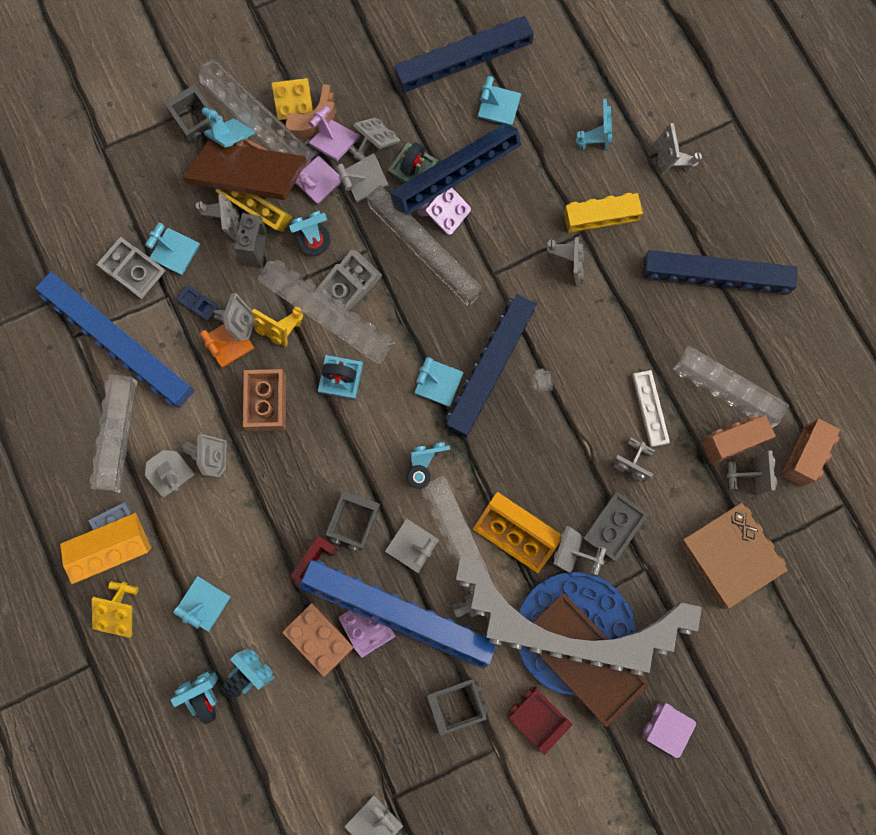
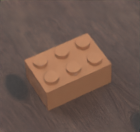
M283 369L244 370L243 428L247 432L286 431V374Z
M755 415L742 423L737 422L730 425L729 428L712 432L711 435L706 437L707 440L702 443V446L710 463L714 464L762 445L776 436L767 416L759 418L758 415Z
M819 418L805 425L781 476L801 487L819 481L824 472L822 470L824 464L831 458L832 454L830 451L832 446L834 447L839 441L838 434L840 429Z
M311 603L282 632L323 677L327 676L354 649L351 641L314 603Z

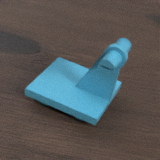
M487 76L486 82L481 89L480 101L482 103L478 118L512 126L521 93L492 86L494 78Z
M603 99L604 125L586 133L584 131H581V134L580 131L577 133L576 143L579 145L580 150H582V146L584 150L586 144L604 142L605 150H609V143H612L611 106H607V99Z
M206 107L202 109V114L207 117L211 129L204 132L205 136L225 148L255 134V130L234 118L223 122L222 116H219L215 110H209Z
M158 222L154 231L150 232V237L145 244L150 249H153L155 243L158 244L150 259L183 275L198 250L200 243L167 228L161 238L160 235L165 226Z
M426 357L423 366L419 368L420 374L416 381L418 385L414 394L450 407L464 372Z
M197 576L173 614L182 618V622L185 624L189 623L197 629L202 627L209 632L231 597Z

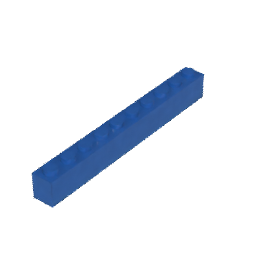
M52 272L36 287L41 292L39 297L47 303L53 302L55 304L53 308L60 314L65 312L68 315L66 318L74 326L78 323L82 327L80 331L86 336H94L96 338L94 342L102 349L106 346L109 349L107 353L115 360L120 358L124 361L121 365L127 370H135L137 372L135 376L143 383L148 381L151 384L149 388L157 395L160 392L166 397L163 400L171 406L176 404L180 408L195 392L191 386Z
M310 561L298 588L482 669L490 665L496 644L489 643L490 639L485 638L486 634L475 633L472 628L459 626L449 618H441L434 611L423 610L416 603L405 602L395 594L382 592V589L377 586L364 584L359 578L348 577L343 571L330 569L321 561Z

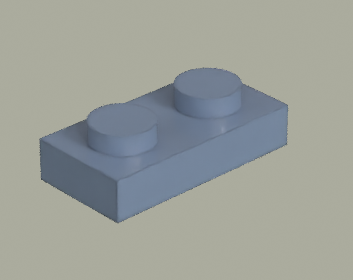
M125 501L88 521L94 530L131 515L132 512Z

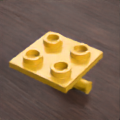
M294 307L293 313L279 322L274 321L256 309L252 310L255 331L262 336L266 335L275 344H281L284 347L288 345L287 336L293 328L302 324L303 314L299 307Z
M110 581L108 589L118 592L112 601L96 597L92 598V629L131 638L132 606L122 604L121 601L125 593L137 595L139 588L128 585L127 582L118 583Z

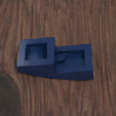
M189 285L185 287L176 299L206 321L210 319L214 311L219 307Z

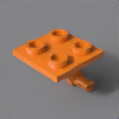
M225 324L210 333L204 330L199 334L205 342L204 346L210 350L222 368L255 349L249 339L236 341L226 331Z

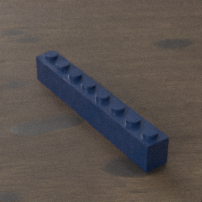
M525 16L514 18L510 22L498 24L492 29L483 30L473 36H467L463 40L449 43L440 49H433L431 52L418 55L414 59L402 61L395 65V76L403 93L532 44L534 33Z
M503 124L389 192L394 209L408 215L521 146L518 129Z
M648 250L644 256L643 278H648L651 281L662 279L670 283L680 281L688 285L698 283L704 284L706 287L716 285L722 286L724 289L741 288L743 291L759 290L761 293L778 292L780 295H788L797 288L798 266Z
M516 294L514 299L510 298L506 306L508 309L507 313L500 316L497 323L500 326L497 331H492L489 337L491 341L489 346H484L480 354L482 357L480 363L476 362L471 371L474 373L472 378H467L463 385L465 391L462 396H457L454 402L456 406L454 411H449L445 419L447 429L465 438L468 437L535 311L536 303Z

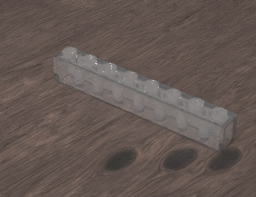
M212 59L200 65L199 82L239 121L255 130L254 135L271 151L306 156L307 163L304 168L310 164L313 152L217 60Z
M381 185L367 196L368 206L467 306L471 305L481 296L482 286L410 214L405 215L394 209L390 194Z
M280 260L267 261L257 279L259 282L295 307H299L302 312L375 363L380 364L386 360L395 345L389 335L381 334L373 324L362 321L360 315L346 310L344 304L330 299L331 296L328 293L317 290L315 284L308 280L304 281L300 278L301 275L298 272L290 271Z

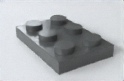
M616 491L583 537V540L597 550L598 547L607 549L605 556L616 562L649 514Z

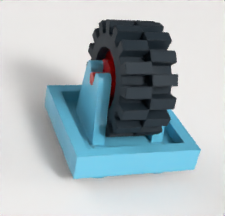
M243 650L236 653L230 659L237 667L228 675L229 679L221 687V690L231 701L239 697L241 693L249 692L254 686L258 690L263 688L275 678L272 675V670L258 660L259 656L253 650Z

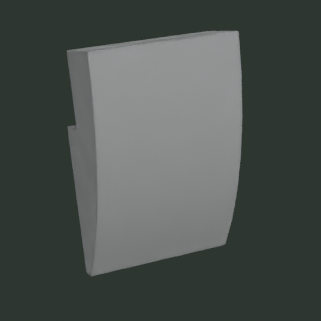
M121 236L96 264L99 269L141 299L144 298L166 271Z
M351 250L340 264L334 266L314 292L339 317H342L365 296L382 277V274L358 251Z

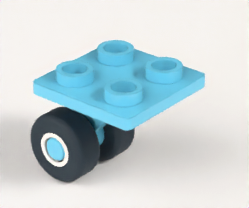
M445 442L432 444L433 448L426 449L425 446L413 448L414 451L410 452L413 466L407 472L408 483L413 488L422 489L429 484L431 475L427 467L436 452L450 450L449 445L445 446Z

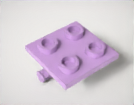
M325 105L308 122L312 128H315L317 124L319 128V133L309 142V145L338 161L360 136L333 120L327 123L325 116L331 109Z
M317 156L302 170L295 184L313 201L319 204L342 182L339 179L340 175L323 159Z

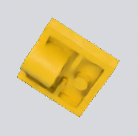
M308 78L272 82L278 120L287 119L288 113L307 114L313 111Z

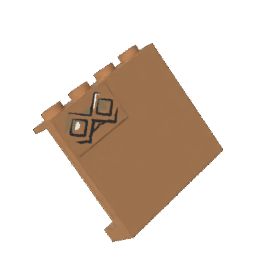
M743 503L735 505L726 513L679 541L723 609L731 608L788 571L785 567L784 559L777 555L773 543L768 538L766 539L762 533L763 528L758 522L754 521L751 516V510Z

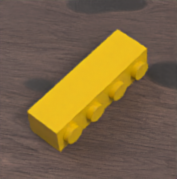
M216 189L217 193L223 194L228 200L250 214L261 216L263 222L275 230L284 232L292 218L291 215L261 196Z
M625 193L618 197L607 196L600 200L589 199L583 203L572 202L566 205L564 210L568 233L636 222L640 220L643 214L638 193Z

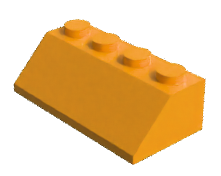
M499 492L495 494L473 528L474 531L536 573H539L561 541V534Z
M136 512L60 544L63 567L71 584L146 554L152 548Z

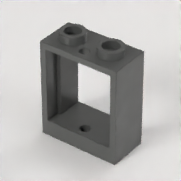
M195 84L164 102L168 112L190 144L200 141L205 136L204 132L211 129L210 121L207 118L192 128L187 129L177 115L198 101L201 102L204 108L212 110Z
M242 213L235 250L243 265L261 268L268 231L261 216Z
M343 491L326 536L330 537L329 541L338 545L344 542L348 544L347 548L357 552L359 549L364 550L380 510V504ZM346 502L372 511L361 543L335 534Z
M471 678L427 694L440 736L487 719L485 714L489 713L486 702H481L479 694L482 693L478 681L474 682V679ZM470 685L479 714L446 726L437 697Z

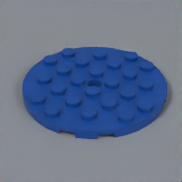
M563 573L544 580L528 594L519 610L523 617L533 623L562 593H565L608 640L636 633L632 611L618 590L605 580L586 573ZM522 646L521 649H518L524 665L540 683L554 691L576 695L537 653L529 651L530 647Z

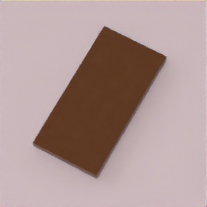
M207 141L183 179L188 184L285 200L306 165L307 159L306 156L238 145L225 148L217 142Z
M562 593L533 622L549 632L571 639L589 641L608 640L565 593ZM542 650L541 654L537 653L605 727H608L650 684L643 676L630 673L631 669L623 667V671L610 669V664L603 663L602 667L590 665V660L582 659L581 663L570 660L568 655L562 654V658L549 656L550 651Z

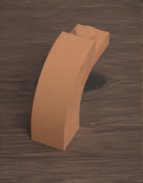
M323 84L320 102L315 110L307 114L288 113L285 126L288 138L307 139L316 136L319 133L318 124L315 128H312L308 122L325 105L331 109L325 116L327 123L334 119L336 110L333 102L334 93L331 92L330 85Z

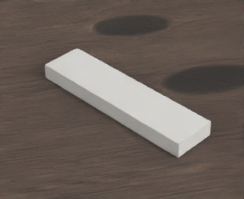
M652 371L633 373L632 378L650 448L669 444L670 441Z

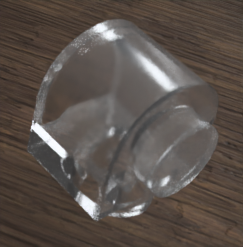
M538 369L533 371L534 379L531 380L533 391L537 390L538 394L552 391L553 382L550 370Z

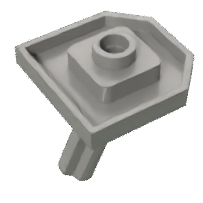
M232 293L225 311L221 309L215 310L213 317L225 324L226 331L236 341L246 340L250 338L254 327L252 310L236 293Z
M199 434L197 445L190 442L182 445L183 452L191 455L192 459L197 461L196 464L202 475L216 478L220 477L225 471L226 440Z
M163 449L146 463L145 476L163 498L174 490L178 491L180 485L195 475L181 455L173 450Z

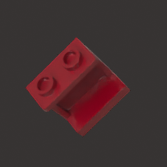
M318 536L290 575L294 578L293 583L299 587L311 560L318 561L325 550L335 556L339 549Z
M536 687L533 690L529 688L522 696L524 700L519 705L515 703L508 712L510 714L508 718L545 755L573 724Z

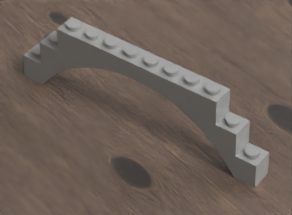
M460 556L455 581H458L459 585L471 588V584L475 585L470 609L474 610V614L486 616V613H490L485 638L490 639L489 643L501 645L502 641L510 643L509 647L521 649L522 646L530 647V652L539 654L542 653V650L550 651L549 656L562 658V654L568 655L570 660L581 663L582 659L590 660V665L602 667L603 663L610 664V669L623 671L624 667L631 669L630 673L643 676V672L650 673L653 649H655L654 653L667 655V652H674L677 629H679V633L691 635V632H698L702 607L686 603H676L656 622L636 633L616 639L589 641L561 636L532 623L510 606L493 585L480 559Z

